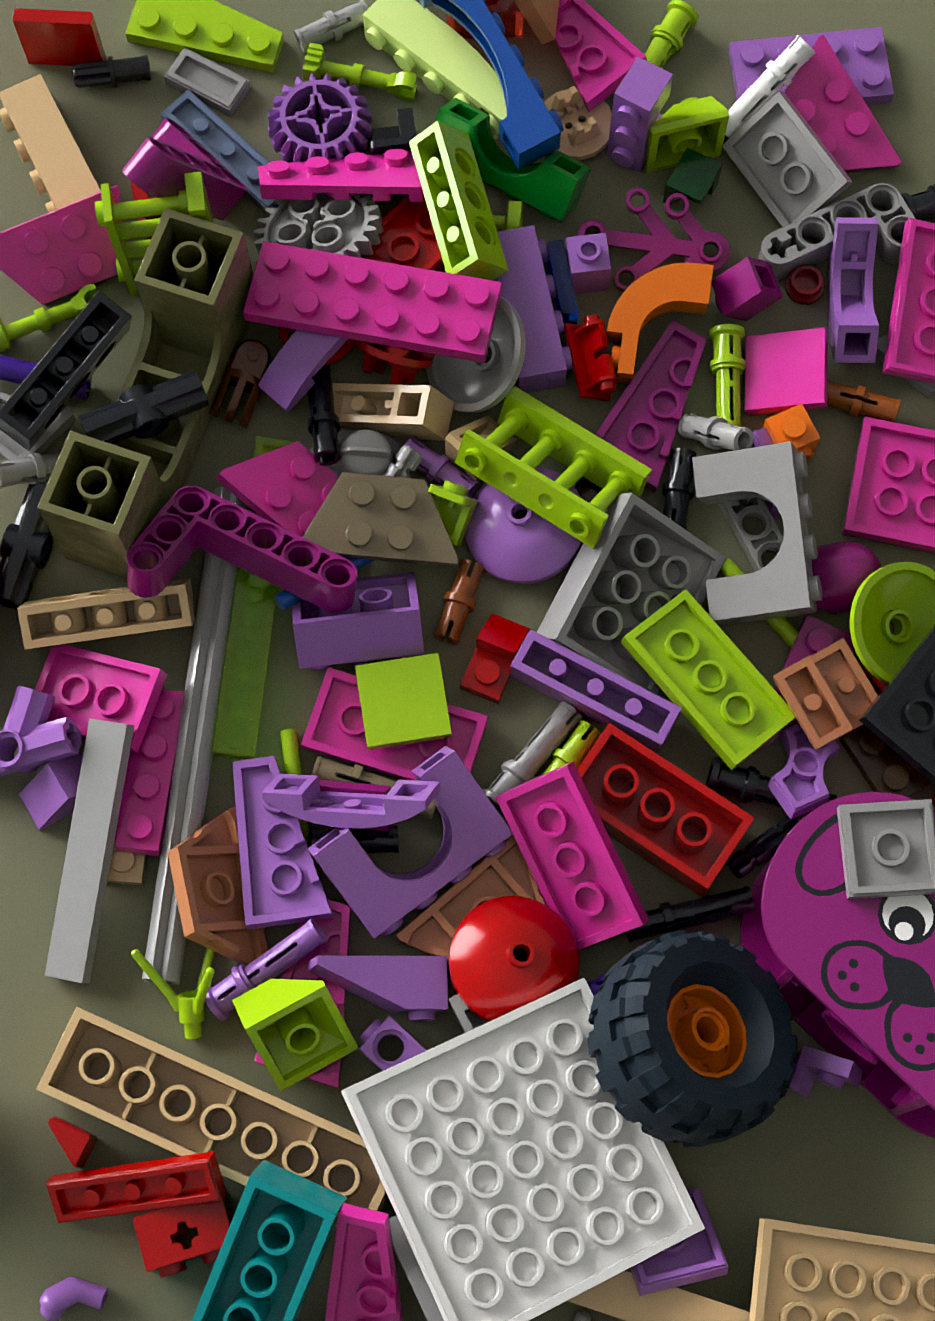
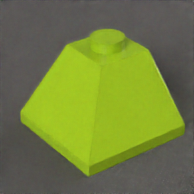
M712 96L700 99L690 97L679 104L673 105L650 127L644 165L646 174L676 167L687 147L709 158L721 156L729 120L727 108Z
M271 978L232 1000L248 1036L280 1092L359 1049L324 981Z

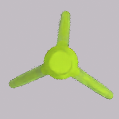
M206 948L196 989L176 994L138 949L132 950L131 956L165 995L174 1011L179 1012V1022L184 1024L185 1038L190 1040L201 1038V1022L206 1019L205 999L215 972L211 968L215 951Z

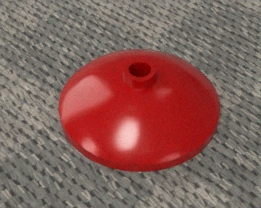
M522 896L497 897L478 905L469 912L453 935L448 959L451 980L457 994L472 1012L488 1022L576 982L580 967L578 947L565 921L545 904ZM515 948L523 949L527 954V960L524 962L516 960L513 950Z

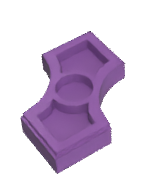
M799 723L782 731L779 738L785 748L786 764L768 783L769 789L790 820L827 803L830 796L823 780V768L831 758L837 756L840 750V746L835 740L815 750Z

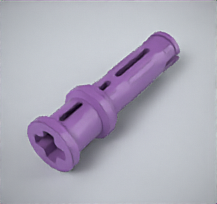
M314 919L308 920L305 925L281 942L275 944L248 965L243 963L241 965L237 964L231 969V975L214 987L210 986L205 999L207 1006L219 1020L225 1022L231 1017L230 1012L235 1009L232 1002L233 999L271 978L274 979L315 948L326 943L327 937Z

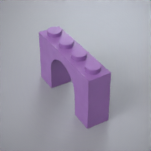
M444 746L411 771L418 781L440 782V791L432 801L441 814L443 838L437 853L426 865L408 873H391L382 870L372 862L348 828L336 827L308 848V851L374 939L380 934L387 936L398 929L403 923L402 917L414 908L421 910L430 905L437 898V891L449 882L455 884L471 873L472 864L483 856L489 858L500 852L507 844L505 840L513 834L457 753L447 746Z

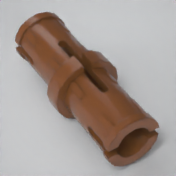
M828 380L829 406L850 411V416L856 418L861 414L875 419L895 422L901 399H894L866 391V386L859 385L858 388Z
M461 559L459 562V568L451 591H447L444 595L443 603L446 605L433 634L437 640L443 642L448 627H452L447 644L450 645L459 644V638L467 615L472 613L475 608L476 602L473 598L482 574L485 572V567L475 562L471 576L467 577L472 562L469 559Z

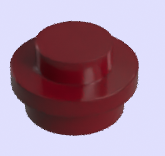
M803 265L792 270L785 281V291L788 297L802 305L817 302L825 290L824 277L817 268L810 265Z

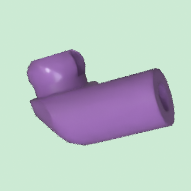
M68 1277L43 1292L39 1301L41 1305L40 1313L45 1319L56 1321L61 1318L65 1309L77 1302L101 1310L105 1304L109 1288L78 1277Z

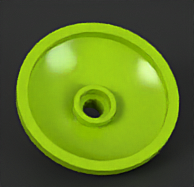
M897 562L875 570L862 582L852 602L849 622L851 639L856 654L865 668L873 676L886 684L891 681L935 625V571L919 563ZM890 621L893 623L894 626L893 633H891L889 628Z

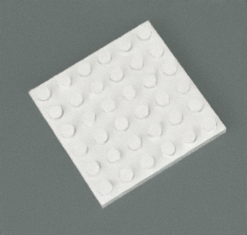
M585 978L341 1091L444 1321H529L705 1229L664 1142L642 1132V1124L640 1122L632 1123L627 1121L615 1109L617 1102L609 1091L603 1092L595 1076L600 1071L596 1058H591L589 1055L587 1040L589 1032L594 1030V1025L588 1021L594 996Z

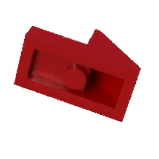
M492 613L476 638V649L460 683V689L499 704L511 676L510 665L530 628Z

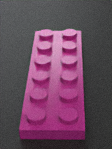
M263 241L243 315L245 321L485 363L502 293V282Z

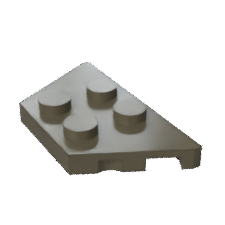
M342 472L303 535V538L346 558L456 567L458 564L457 554L432 495L428 492L429 488L425 479Z

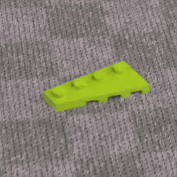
M136 0L125 33L127 41L177 53H181L185 47L210 60L270 73L275 72L284 43L283 32L215 0Z

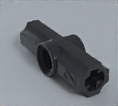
M193 370L156 386L149 383L134 385L126 389L120 395L118 401L83 414L78 418L86 436L115 444L132 436L140 439L156 436L168 427L169 421L209 406V402L198 374Z
M41 483L29 484L15 524L11 523L8 525L1 541L0 604L15 610L28 601L38 570L45 568L52 552V533L37 509L46 485Z

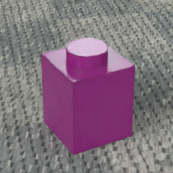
M748 256L711 282L716 294L715 303L720 312L726 317L744 321L752 318L783 297L771 265L767 261Z

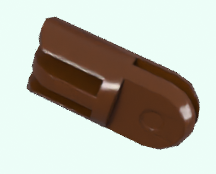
M249 339L236 347L213 402L210 415L215 417L219 415L229 386L232 385L235 387L224 420L231 423L234 421L246 391L251 393L245 406L240 426L248 427L262 391L258 384L271 364V354L265 344L259 340Z

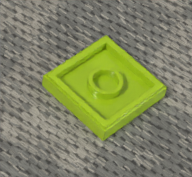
M439 653L355 666L368 750L452 737Z

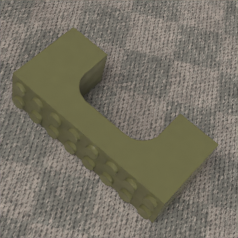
M168 208L164 209L134 279L144 308V327L136 357L120 395L134 385L149 383L156 386L195 370L203 385L209 406L169 421L168 427L163 432L150 438L140 439L132 436L118 443L110 444L69 431L37 506L38 511L67 559L127 579L126 554L129 548L173 494L183 487L212 415L209 413L225 371L228 368L234 350L242 343L250 321H245L243 315L253 278L244 232Z

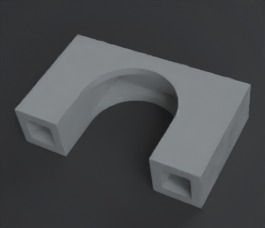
M789 441L692 457L696 497L703 504L710 505L750 498L762 499L776 506L781 514L784 525V538L781 548L767 566L753 573L706 580L710 617L718 626L816 613V601L822 600V586L819 575L813 576L811 560L817 559L818 553L814 534L808 535L807 518L813 517L810 494H803L802 478L808 476L805 453L799 452L797 447Z

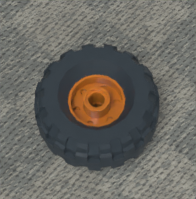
M685 930L667 933L644 943L629 952L608 970L602 978L604 983L593 998L588 1021L594 1025V1030L589 1032L587 1040L589 1055L591 1058H596L600 1071L595 1076L603 1092L609 1091L617 1102L615 1109L627 1121L632 1123L640 1122L642 1124V1132L665 1143L673 1141L674 1143H683V1147H702L726 1141L764 1122L775 1111L773 1106L781 1098L785 1097L794 1075V1068L790 1064L794 1062V1057L797 1056V1036L793 1035L790 1021L794 1017L789 1002L783 1001L777 989L779 984L776 982V978L769 969L764 971L755 962L757 959L756 955L742 945L737 946L733 944L730 946L727 937L704 931L687 934Z

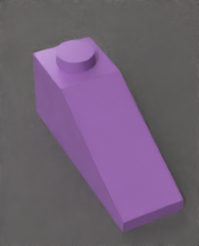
M317 955L308 961V971L393 1014H408L409 1022L434 1021L435 1014L448 1009L447 956Z

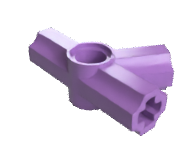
M18 685L4 729L0 731V777L16 772L30 774L36 771L40 765L79 754V749L83 744L81 731L77 728L74 719L64 717L47 722L55 696ZM19 746L18 754L14 758L15 750Z

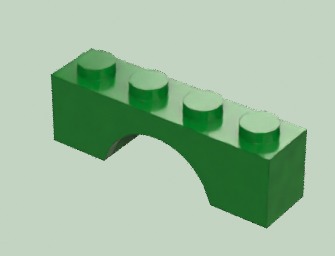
M456 97L439 109L436 121L443 122L469 134L484 184H491L504 191L505 195L512 200L523 201L537 208L540 214L550 219L563 221L576 209L592 169L591 167L557 150L545 161L529 164L518 170L513 160L496 144L491 133L489 114Z

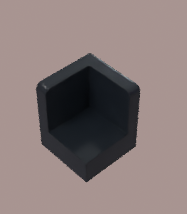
M412 108L397 109L398 126L372 129V136L369 138L370 154L385 153L387 150L396 148L406 151L411 150L409 141L416 137Z

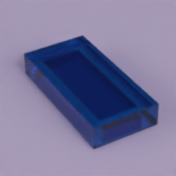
M563 240L548 241V262L546 264L548 273L552 274L555 283L556 298L554 299L556 308L561 311L563 324L571 323L577 325L579 310Z

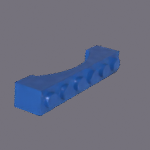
M419 0L424 9L433 6L456 20L474 37L489 58L500 81L506 105L507 117L500 121L499 138L518 170L560 148L561 132L564 130L562 122L554 109L548 111L542 101L544 93L535 77L529 78L523 68L525 62L519 48L515 44L509 45L504 36L506 34L504 24L496 12L490 13L485 4L487 0Z

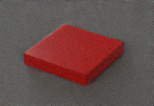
M14 9L13 23L29 64L74 66L75 64L105 61L106 55L92 12Z

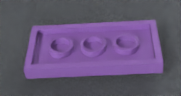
M882 27L799 35L811 48L819 36H825L867 105L892 102L894 91ZM797 35L730 42L728 52L736 101L767 69L765 65L770 60L774 62L794 41ZM784 85L779 91L784 93L787 87Z

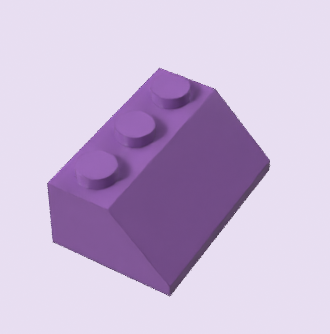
M414 572L357 578L353 605L343 612L333 613L326 611L304 599L292 605L293 630L299 669L311 668L321 670L335 664L353 663L363 665L377 659H401L425 654Z

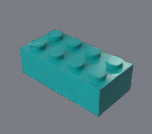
M263 1160L248 1179L192 1321H297L336 1227L339 1211L342 1204H345L347 1197Z

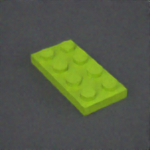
M687 589L627 633L621 640V644L675 705L682 708L681 713L731 770L736 768L796 718L784 699Z

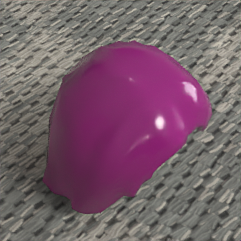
M835 542L817 546L818 557L811 560L813 576L819 575L822 586V600L816 601L817 608L827 610L829 614L850 612L858 588L872 572L881 568L882 564L870 549L856 542Z

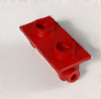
M589 315L583 319L584 324L582 326L564 323L579 396L605 402L611 401L610 394L616 391L615 385L618 383V379L615 375L611 354H600L601 351L609 347L604 321L600 320L598 315Z

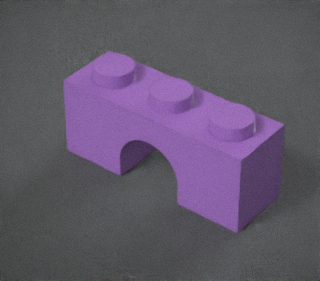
M640 57L636 58L614 93L607 156L611 157L619 166L624 168L631 167L641 173L645 165L650 127L662 116L660 111L670 96L673 74Z

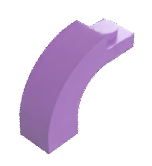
M836 217L833 250H830L827 284L828 332L830 348L835 363H875L879 334V323L875 315L873 303V270L879 226L877 218Z

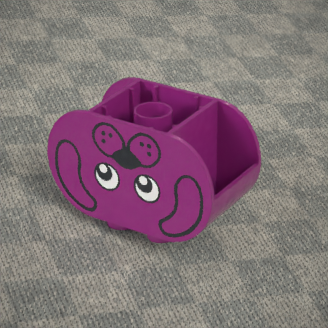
M865 792L846 795L819 806L801 819L786 835L773 857L763 867L750 888L754 899L755 913L741 915L740 942L742 946L756 955L757 959L755 962L764 971L769 969L774 975L776 982L779 984L777 989L783 1001L789 1002L794 1017L793 1020L827 1053L854 1061L863 1070L859 1084L899 1122L915 1132L935 1138V894L847 900L837 807L839 805L909 801L915 799L885 792ZM933 808L934 821H935V809Z

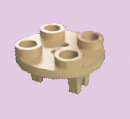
M575 86L556 92L544 101L548 111L552 109L556 111L564 130L561 132L560 148L558 151L580 161L594 157L608 146L612 113L605 101H602L588 113Z

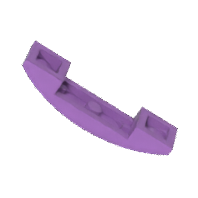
M296 330L269 365L258 384L259 388L288 413L315 385L312 377L348 339Z
M278 774L263 790L262 798L263 801L280 811L315 824L339 828H373L401 822L424 811L440 791V782L398 780L386 795L320 791L317 775Z

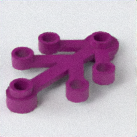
M634 188L628 192L626 208L630 213L639 217L651 235L610 230L601 221L595 219L583 222L577 231V236L585 235L589 229H596L599 233H606L609 247L649 252L632 266H623L616 271L614 283L616 288L622 292L630 285L625 286L619 282L621 274L630 273L634 281H636L647 272L654 270L672 255L689 257L683 263L714 265L713 272L724 267L730 256V246L727 239L717 232H705L689 211L687 197L681 193L671 194L667 198L665 213L669 218L678 220L691 240L677 239L672 235L650 206L649 194L642 188ZM635 195H639L644 198L645 204L641 207H634L630 203V199ZM681 201L684 205V210L679 213L673 212L669 207L671 202ZM706 245H714L718 250V254L714 257L706 256L703 252V248Z

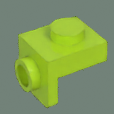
M445 480L443 486L430 484L428 492L433 494L432 498L451 543L455 546H461L478 500L466 496L467 487L452 481Z

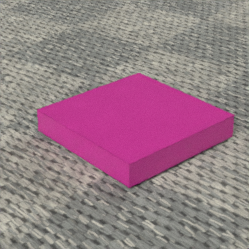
M825 327L746 336L744 410L748 416L779 413L799 404H803L805 410L828 408V332Z

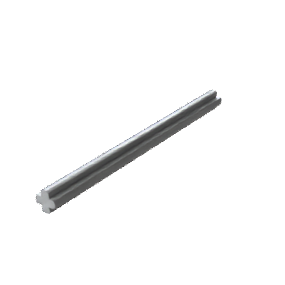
M217 487L214 489L215 495L248 510V506L227 488ZM205 551L145 954V958L168 985H180L186 938L183 933L167 852L203 826L240 568ZM143 971L142 979L145 982L153 983V981Z

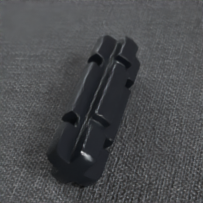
M787 815L776 824V828L772 826L747 844L744 852L739 850L727 861V865L732 873L739 879L743 878L753 871L754 865L759 866L772 857L786 835L799 822L798 819L793 818L790 820Z

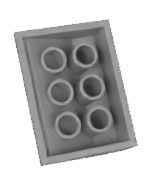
M624 493L619 494L616 500L604 511L609 516L598 544L593 549L584 543L582 544L537 633L657 695L660 687L621 644V640L627 633L685 589L702 606L707 596L706 580L716 578L726 557L635 494Z

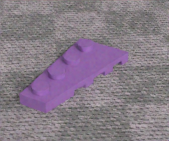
M268 756L232 762L245 926L252 930L307 922L310 919L334 918L314 860L308 851L309 847L299 819L263 801V790L278 774H282L276 758Z

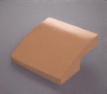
M844 638L772 676L815 750L864 725L859 719L878 697Z

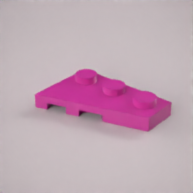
M584 0L559 1L554 42L589 113L617 90L637 57L646 61L647 59L637 47Z

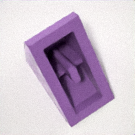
M83 754L47 763L19 793L40 831L73 812Z

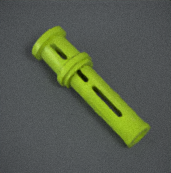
M681 0L670 1L666 8L667 15L660 25L653 28L650 46L644 54L648 62L662 69L670 56L681 50L684 44L682 39L689 28L694 27L699 20L697 11L690 4Z
M721 324L709 330V338L713 341V360L710 361L709 366L712 374L716 376V416L726 419L729 424L741 427L740 375L743 374L746 368V361L742 358L741 340L745 337V329L736 324Z

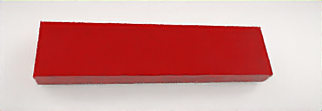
M215 1151L51 1175L45 1182L58 1223L220 1201L227 1193Z

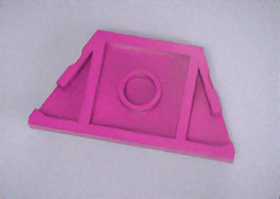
M824 35L819 36L812 46L816 53L796 72L792 79L793 82L784 93L845 172L853 173L863 172L865 169H894L902 163L901 159Z
M118 185L110 187L115 203H120V189ZM101 191L0 232V270L42 305L78 291L85 285L95 284L116 275V253L106 226L99 227L96 217L95 201L102 200Z
M299 441L223 469L216 477V480L260 517L303 537L338 480L339 475L328 466L319 465V462L316 463L314 454Z

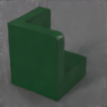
M687 147L666 183L663 203H666L667 198L671 194L681 193L688 200L701 204L707 194L712 195L717 187L723 164Z

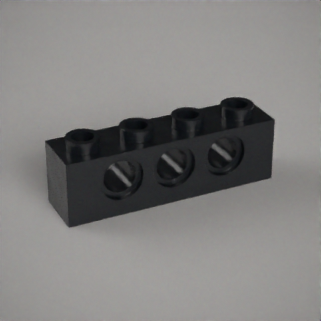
M98 291L1 407L0 430L27 451H30L129 331L132 315L101 291Z

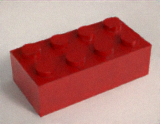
M608 723L577 768L608 835L700 897L705 895L754 820L753 816L611 723Z

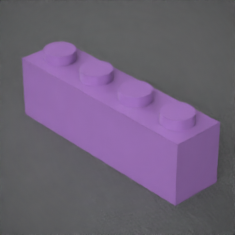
M534 225L498 231L509 271L495 280L502 282L501 296L507 299L519 313L526 339L525 358L520 375L516 381L517 388L528 393L565 386L567 371L572 370V359L569 347H562L559 334H564L561 311H554L551 299L556 298V290L552 274L545 275L543 263L548 262L545 240H537Z
M531 629L510 665L512 678L558 702H567L577 712L604 726L611 723L657 754H660L679 719L682 709Z

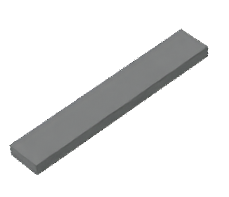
M89 718L45 976L78 983H90L134 725Z

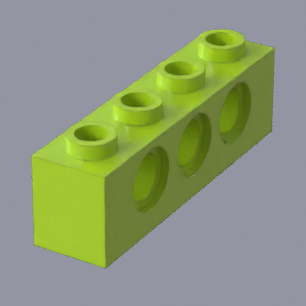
M436 121L410 140L409 144L446 273L493 281L509 270L469 134L443 122Z

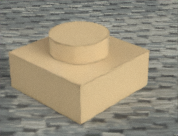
M114 840L107 883L144 885L147 855L117 851Z

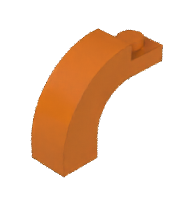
M688 262L665 265L647 272L623 292L612 310L606 332L608 342L621 344V346L613 345L611 355L614 370H617L618 383L629 384L633 379L638 339L642 330L650 321L670 312L706 315L714 265Z

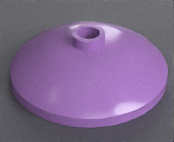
M535 468L536 471L553 481L560 476V474L546 468ZM485 482L473 496L478 502L465 533V539L475 561L483 565L485 571L491 576L513 584L537 583L560 573L577 556L583 542ZM573 486L569 491L580 497L579 493ZM517 511H527V515L524 518H514Z

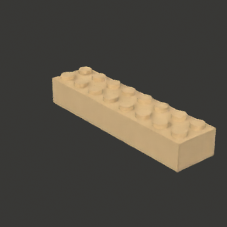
M76 1007L36 1088L40 1092L179 1156L215 1151L221 1175L245 1186L252 1172L263 1160H266L346 1196L345 1204L380 1212L387 1196L361 1135L79 1007Z

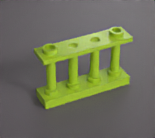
M201 172L184 174L186 190L179 191V195L115 203L109 183L100 184L102 200L95 201L97 222L99 227L106 226L117 256L116 268L119 282H126L131 296L139 295L134 279L143 260H135V258L145 256L151 239L131 242L128 239L153 236L160 218L122 223V220L162 215L164 209L168 208L214 223Z
M516 386L505 397L497 424L500 426L486 439L470 429L466 430L455 459V463L592 549L598 544L609 516L604 511L616 500L619 494L633 493L641 498L652 471L651 468ZM513 435L534 446L520 460L500 448ZM548 455L568 467L555 481L535 470ZM582 477L602 488L590 503L569 491Z

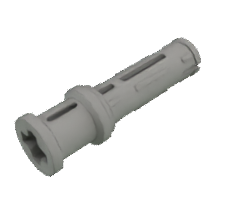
M561 701L552 715L531 738L514 760L509 759L501 765L502 772L489 788H482L502 817L504 815L495 797L504 791L534 779V775L582 719L580 713L574 715L577 710L567 702Z

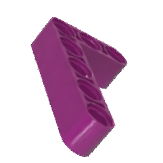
M168 117L163 120L151 137L147 136L122 169L124 175L140 189L159 198L179 195V191L186 190L184 174L201 172L212 216L221 221L226 218L247 191V188L185 129Z
M185 486L177 490L132 544L126 554L127 586L133 594L143 598L153 597L162 592L194 550L199 547L326 611L333 613L346 611L353 605L355 600L357 568L351 561L198 486Z

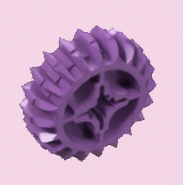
M312 72L309 81L303 82L299 77H296L294 88L284 85L282 89L283 96H274L273 108L269 109L268 112L269 126L267 128L269 137L272 139V147L276 153L280 152L283 161L288 163L292 161L302 162L317 156L325 157L328 160L331 158L341 160L351 153L366 152L368 147L367 140L372 136V113L368 109V102L365 96H359V89L355 84L347 87L343 76L337 81L332 82V76L328 72L323 80H317V77ZM317 116L321 117L322 133L319 132Z

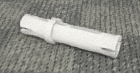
M799 35L774 62L770 60L765 65L767 69L728 110L729 120L725 133L728 138L740 129L784 85L788 87L793 82L791 78L816 53Z

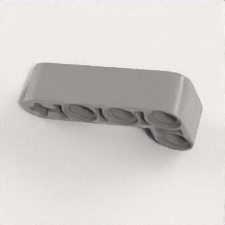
M886 183L875 184L770 233L762 241L757 259L767 261L771 265L777 281L784 280L792 270L800 266H814L829 259L830 250H833L836 217L877 218L879 226L876 250L885 262L891 265H899L902 243L896 242L893 237L902 239L905 222L908 218H916L894 186ZM873 206H881L885 208L886 211H878ZM803 238H813L818 243L810 244L806 242Z

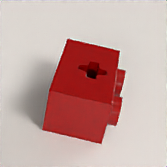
M225 1195L220 1201L163 1208L133 1217L146 1272L159 1270L160 1278L186 1271L185 1261L202 1256L204 1264L215 1262L233 1219L227 1196ZM185 1223L188 1228L197 1229L199 1236L191 1239V1248H189L187 1243H178L177 1235L184 1232L183 1225Z

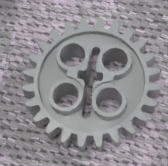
M317 193L313 200L275 199L278 207H266L267 218H259L257 222L260 228L254 230L256 237L254 243L258 254L260 253L263 241L361 258V255L372 256L374 254L371 245L380 244L378 234L383 232L379 207L373 201V195L367 196V194L355 193L351 196L350 200H334V198L328 197L325 193Z

